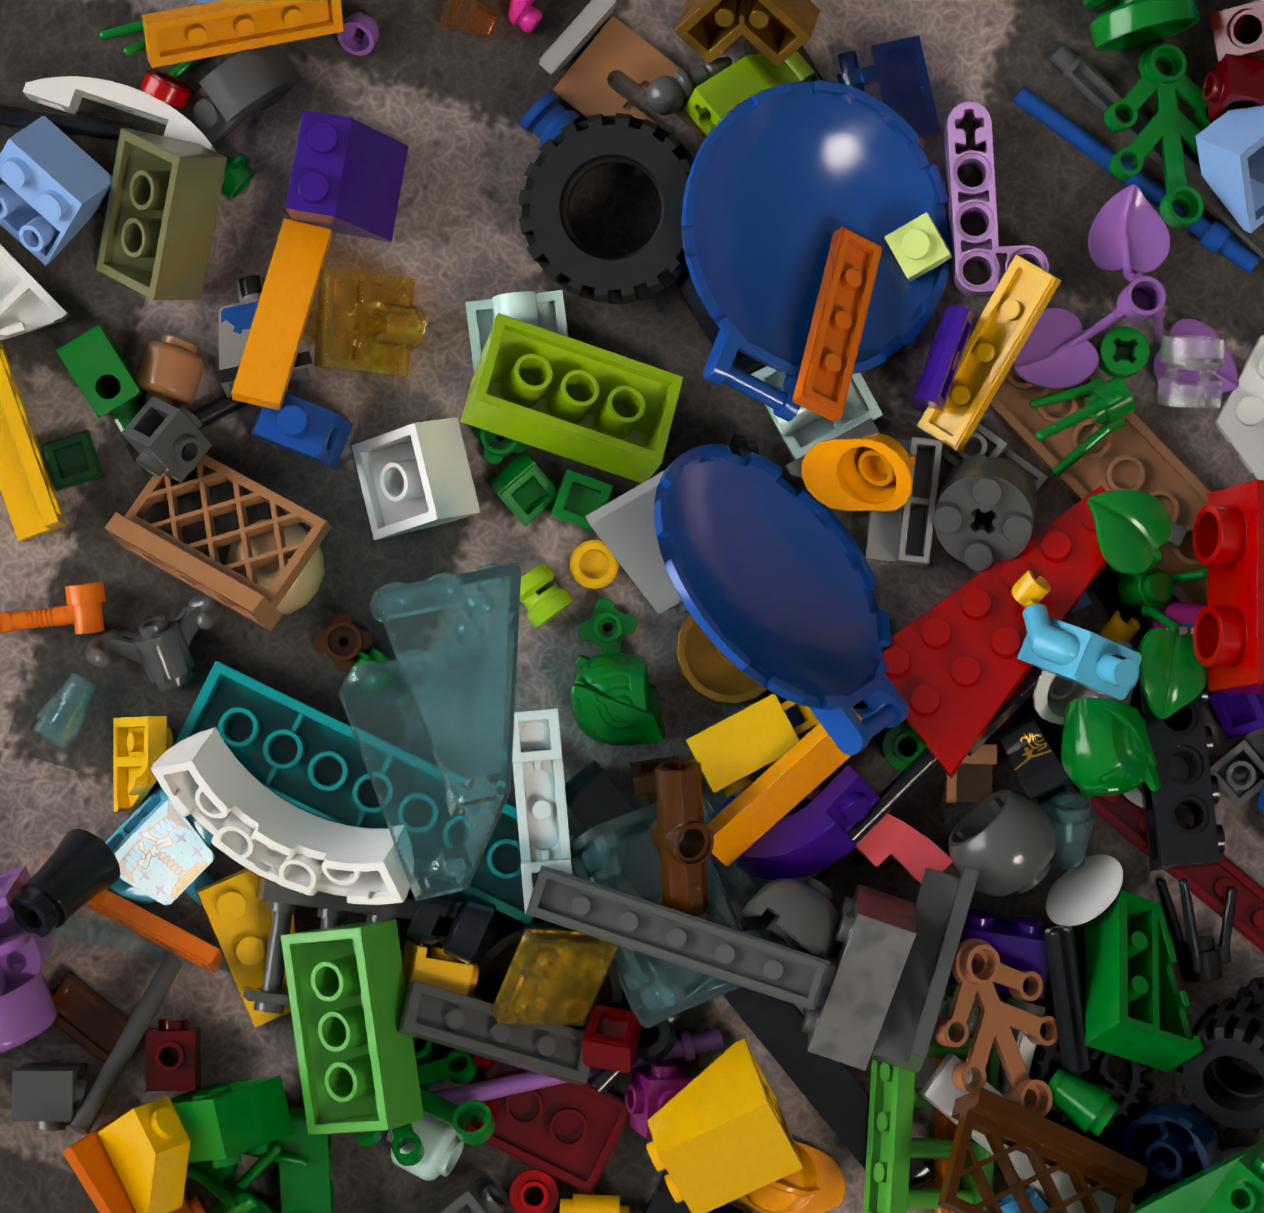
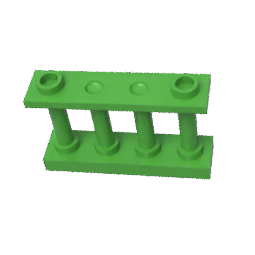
M967 1024L969 1036L966 1043L961 1047L942 1046L935 1038H932L926 1058L944 1059L948 1053L954 1054L957 1058L966 1061L976 1024ZM993 1042L985 1068L986 1082L998 1091L1000 1058ZM872 1059L863 1213H907L909 1208L944 1209L938 1206L941 1189L909 1188L911 1158L949 1159L954 1139L912 1138L913 1109L935 1107L919 1094L922 1088H915V1072ZM972 1137L970 1138V1144L978 1161L992 1155ZM994 1161L982 1166L991 1189L993 1188ZM970 1173L961 1177V1189H958L956 1197L974 1205L983 1200Z

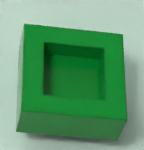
M567 469L549 517L596 533L585 516L608 503L613 485Z

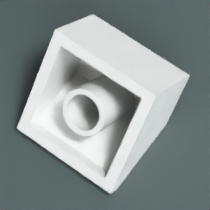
M458 417L412 423L351 445L374 540L453 522L480 513Z

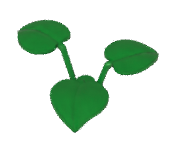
M1113 490L1103 492L1088 498L1087 502L1094 518L1100 551L1109 566L1115 571L1122 573L1117 586L1118 595L1125 605L1133 608H1142L1143 616H1151L1167 627V629L1152 628L1147 631L1141 640L1138 650L1142 657L1139 665V676L1146 700L1157 719H1166L1193 701L1202 692L1208 681V666L1202 665L1195 655L1193 634L1179 635V625L1158 611L1157 607L1168 602L1173 594L1174 584L1208 578V568L1168 575L1161 568H1151L1162 559V553L1158 548L1167 542L1172 532V525L1166 508L1154 496L1141 491Z

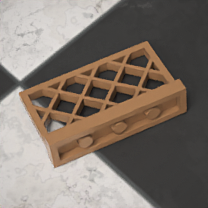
M206 454L197 465L198 478L175 485V479L165 474H162L159 478L152 476L126 515L122 516L115 512L105 526V529L123 548L270 632L282 616L276 609L332 528L321 517ZM207 470L211 471L213 474L207 475ZM228 481L231 482L235 498L212 505L209 487ZM200 490L202 508L180 515L177 497ZM243 490H245V491H247V492H249V493H251V494L244 495V491H243ZM168 500L170 518L152 524L143 520L153 504ZM263 502L269 503L272 519L249 526L246 507ZM237 510L240 529L216 536L214 517ZM281 510L287 513V515L281 516ZM204 520L207 539L191 544L184 543L181 527ZM302 522L312 527L301 543L286 547L283 528ZM172 530V535L166 532ZM274 531L277 550L253 557L251 538ZM241 541L244 560L227 565L221 564L218 548ZM209 551V556L203 554L202 552ZM279 562L281 573L271 588L267 590L257 584L255 569ZM246 572L247 578L239 573Z

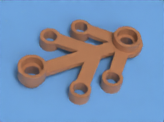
M978 938L966 939L958 945L952 965V972L958 984L949 1015L941 1017L936 1022L934 1028L935 1039L940 1045L955 1048L964 1045L969 1036L967 1020L976 996L981 1009L967 1059L957 1063L953 1068L952 1083L956 1089L964 1092H972L984 1087L987 1079L985 1068L994 1042L1010 1084L1006 1099L1045 1117L1052 1106L1051 1089L1042 1080L1030 1079L1011 1028L1025 1033L1028 1040L1033 1044L1050 1046L1058 1040L1056 1019L1047 1015H1034L1000 1001L993 984L994 982L1008 987L1012 997L1017 1000L1034 1001L1042 993V978L1037 972L1016 970L1000 963L997 951L987 941ZM974 958V967L972 969V959ZM1027 978L1029 986L1027 992L1025 993L1023 990V982ZM1044 1023L1046 1027L1045 1035L1042 1037L1040 1034V1028ZM953 1024L955 1032L952 1039H950L948 1031ZM969 1070H971L972 1080L968 1084L966 1081V1074Z

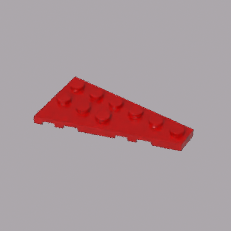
M1102 486L1033 534L1027 546L1017 557L1012 560H997L989 568L983 570L891 637V645L884 649L882 653L884 662L888 664L885 674L904 698L909 708L906 721L951 779L961 767V762L968 752L987 731L989 723L1005 701L1010 699L1033 667V665L1017 659L1027 635V629L1022 614L1025 607L1011 593L1014 584L1028 570L1032 572L1035 580L1039 576L1044 577L1049 583L1051 591L1039 603L1047 607L1049 617L1064 621L1077 606L1080 597L1095 576H1098L1106 566L1107 562L1097 542L1094 518L1087 502L1088 498L1106 492Z

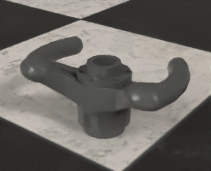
M206 594L195 596L189 601L188 606L171 621H167L165 616H158L139 625V632L131 633L112 628L97 634L88 643L85 657L92 666L107 668L112 663V655L108 651H113L143 664L150 683L156 682L160 691L177 688L189 682L195 676L193 667L196 666L189 645L198 628L210 629L220 620L225 606Z

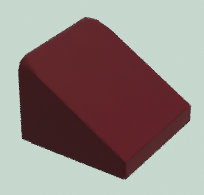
M595 1004L582 1038L583 1063L587 1066L630 1073L634 1064L643 1023V1013Z

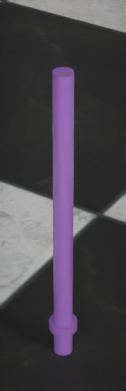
M720 1029L692 1035L689 1030L679 1032L680 1037L676 1038L673 1049L661 1060L684 1057L685 1061L696 1059L695 1054L723 1048ZM639 1059L632 1068L649 1065L650 1062ZM590 1066L588 1078L593 1077L601 1068ZM525 1071L431 1093L459 1106L468 1100L487 1101L568 1082L532 1071Z

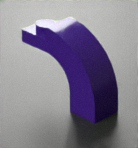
M847 765L809 805L795 814L780 819L732 863L750 875L768 880L801 878L817 873L839 861L857 846L847 835V832L868 814L880 797L860 775ZM733 794L704 824L706 825L736 796Z

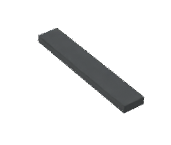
M541 866L526 911L527 915L814 1011L817 1008L832 962L547 866Z

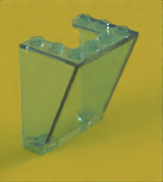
M518 562L501 566L495 563L486 564L475 571L455 575L439 573L428 580L409 584L393 582L375 590L370 602V610L375 620L383 622L397 659L381 663L365 661L355 665L344 679L339 692V697L416 901L468 889L511 792L521 569Z

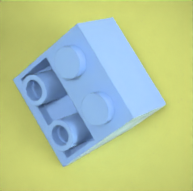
M43 115L10 137L0 153V225L47 266L100 209L110 192L112 176Z

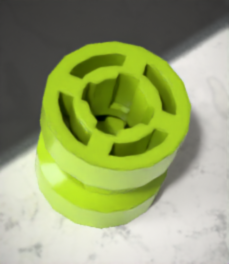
M546 561L530 570L507 588L515 602H521L527 608V618L535 629L544 625L575 601L566 588H559L553 580L554 572Z

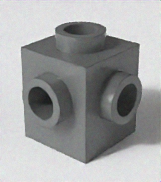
M153 396L121 432L124 438L140 454L136 461L144 470L156 478L165 474L179 482H182L197 467L201 458L212 446L199 431L203 424L193 413L181 406L176 408Z

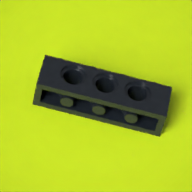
M1139 676L1137 684L1133 687L1131 703L1132 707L1137 708L1140 716L1145 719L1147 734L1157 761L1155 767L1161 782L1160 789L1155 792L1151 791L1146 783L1141 785L1150 871L1208 867L1221 862L1220 854H1223L1225 850V835L1222 825L1216 824L1214 805L1219 802L1220 791L1217 777L1210 774L1209 756L1214 751V738L1211 727L1205 726L1203 707H1206L1208 704L1207 684L1193 701L1178 710L1183 718V726L1180 731H1175L1166 725L1164 719H1157L1152 712L1144 695ZM1172 756H1179L1187 763L1189 771L1186 780H1180L1171 773L1169 762ZM1178 804L1187 806L1193 813L1194 824L1190 830L1182 828L1175 819V810Z

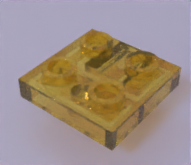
M332 267L320 268L314 367L392 377H408L410 350L420 345L426 327L423 310L419 306L413 305L415 279Z
M525 929L491 1009L492 1014L498 1023L583 1026L619 945L577 931Z

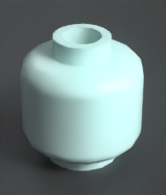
M424 1114V1119L412 1123L414 1133L419 1136L424 1146V1156L421 1161L413 1166L401 1165L396 1160L392 1148L391 1159L396 1166L423 1180L430 1181L436 1179L440 1174L444 1177L450 1174L462 1153L464 1142L458 1138L454 1127ZM392 1129L387 1134V1141L390 1143L394 1139ZM408 1143L404 1145L400 1153L408 1154L412 1152L416 1144Z

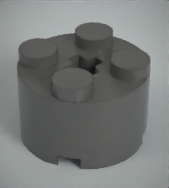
M986 454L973 455L958 462L945 477L933 516L935 532L941 545L954 558L976 571L989 568L997 560L1014 559L1024 550L1032 535L1037 511L1035 484L1031 476L1021 465L1005 457L999 459L986 457Z

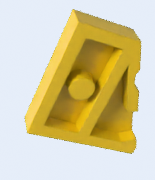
M167 716L113 718V790L115 813L135 812L156 783L157 779L150 768L164 752L173 746L172 732L167 727Z

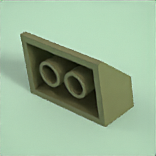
M121 128L96 270L152 300H201L204 280L207 275V264L213 232L216 227L220 193L225 178L227 157L198 143L129 128Z

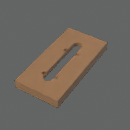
M612 15L553 90L560 96L561 101L586 120H588L587 116L601 113L604 116L622 113L654 122L612 89L608 84V77L614 72H620L647 92L650 83L660 76L673 77L674 71L680 67ZM685 100L681 109L674 113V115L706 139L707 136L685 111L684 108L688 100ZM687 148V150L695 159L696 155L692 153L689 148Z

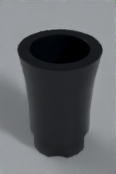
M82 829L68 831L53 854L21 887L20 893L13 898L10 907L14 912L15 921L29 934H37L40 937L47 936L55 928L62 926L93 897L119 880L120 866L118 860L107 844L91 832Z

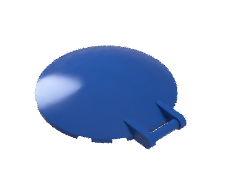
M821 80L814 82H788L754 94L736 105L711 130L693 161L686 182L681 217L685 259L700 300L720 328L704 367L703 378L715 385L724 383L773 408L774 415L787 422L796 416L801 407L792 402L833 232L843 226L883 247L853 374L872 369L886 362L888 357L915 339L935 311L948 278L951 259L917 279L909 281L884 238L927 212L933 219L952 254L951 232H948L945 203L949 202L937 164L930 163L924 150L917 142V139L920 137L903 117L876 97L851 86ZM737 351L786 375L781 389L733 366Z
M722 444L702 445L686 451L675 459L663 473L656 490L654 502V522L660 552L668 574L684 605L707 637L736 667L769 691L789 701L809 707L843 753L847 755L859 753L867 747L871 737L886 727L893 728L907 719L909 714L906 701L885 674L888 664L884 662L882 653L885 648L891 645L888 613L881 609L878 610L872 591L879 585L862 551L828 506L818 502L806 489V486L798 490L782 478V467L754 452H750L745 457L732 453L729 445ZM864 700L872 713L860 720L851 707Z

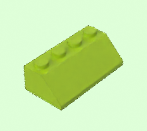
M498 313L473 375L460 422L643 483L650 479L662 464L683 377Z

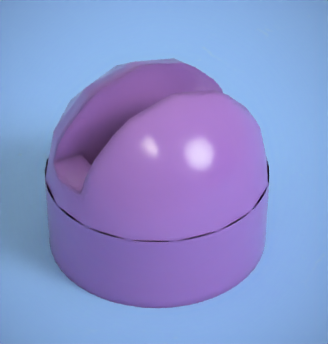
M359 11L345 18L343 21L344 32L337 33L338 41L344 50L353 55L362 56L370 53L377 43L379 25L374 17ZM358 28L365 32L363 39L355 36Z

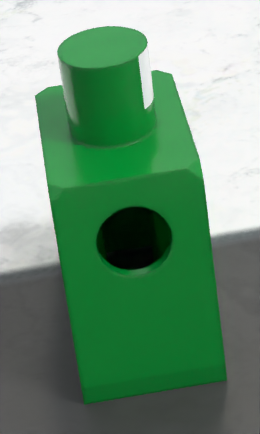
M102 323L56 351L98 418L109 412L122 432L141 410L135 396L142 393L143 390L135 381L134 372L106 325ZM103 375H113L120 386L118 394L107 395L100 385V379Z

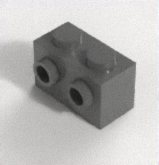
M27 1063L12 1070V1121H35L36 1130L41 1131L66 1130V1126L71 1124L92 1087L95 1075H87V1063Z

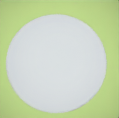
M1092 855L1077 861L1051 886L1048 892L1046 912L1049 918L1058 925L1076 926L1086 923L1101 914L1114 901L1122 886L1123 869L1120 863L1108 855Z

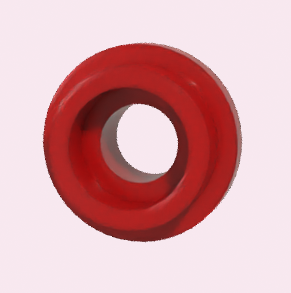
M531 1169L522 1172L514 1179L510 1187L509 1198L516 1213H552L558 1203L559 1190L557 1183L551 1175L541 1170ZM531 1186L539 1187L543 1191V1200L537 1204H531L525 1199L524 1193Z

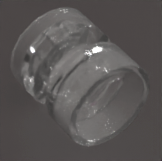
M1162 334L1160 362L1167 368L1165 373L1158 376L1156 403L1185 408H1221L1223 381L1216 376V370L1224 366L1226 339L1198 335ZM1183 369L1199 370L1198 381H1183Z

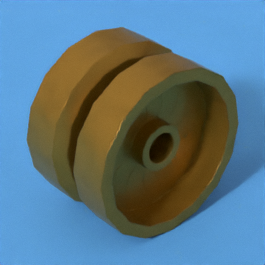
M689 614L678 634L676 657L682 677L695 693L714 703L735 705L755 699L767 690L726 658L703 632L692 615Z

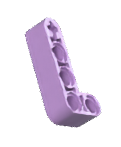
M967 101L958 104L953 108L944 125L946 185L949 202H947L953 255L951 258L952 280L958 292L966 297H991L1015 255L1029 260L1049 272V263L1046 255L1035 246L999 247L991 117L986 108L977 102ZM963 117H969L970 124L979 126V128L975 130L971 138V150L962 152L966 145L964 129H956V126H959ZM964 165L975 166L982 174V184L976 187L965 186L958 178V169ZM968 213L979 215L984 220L985 232L978 236L968 235L961 228V217ZM972 261L983 264L988 272V281L981 285L971 284L964 277L963 266Z

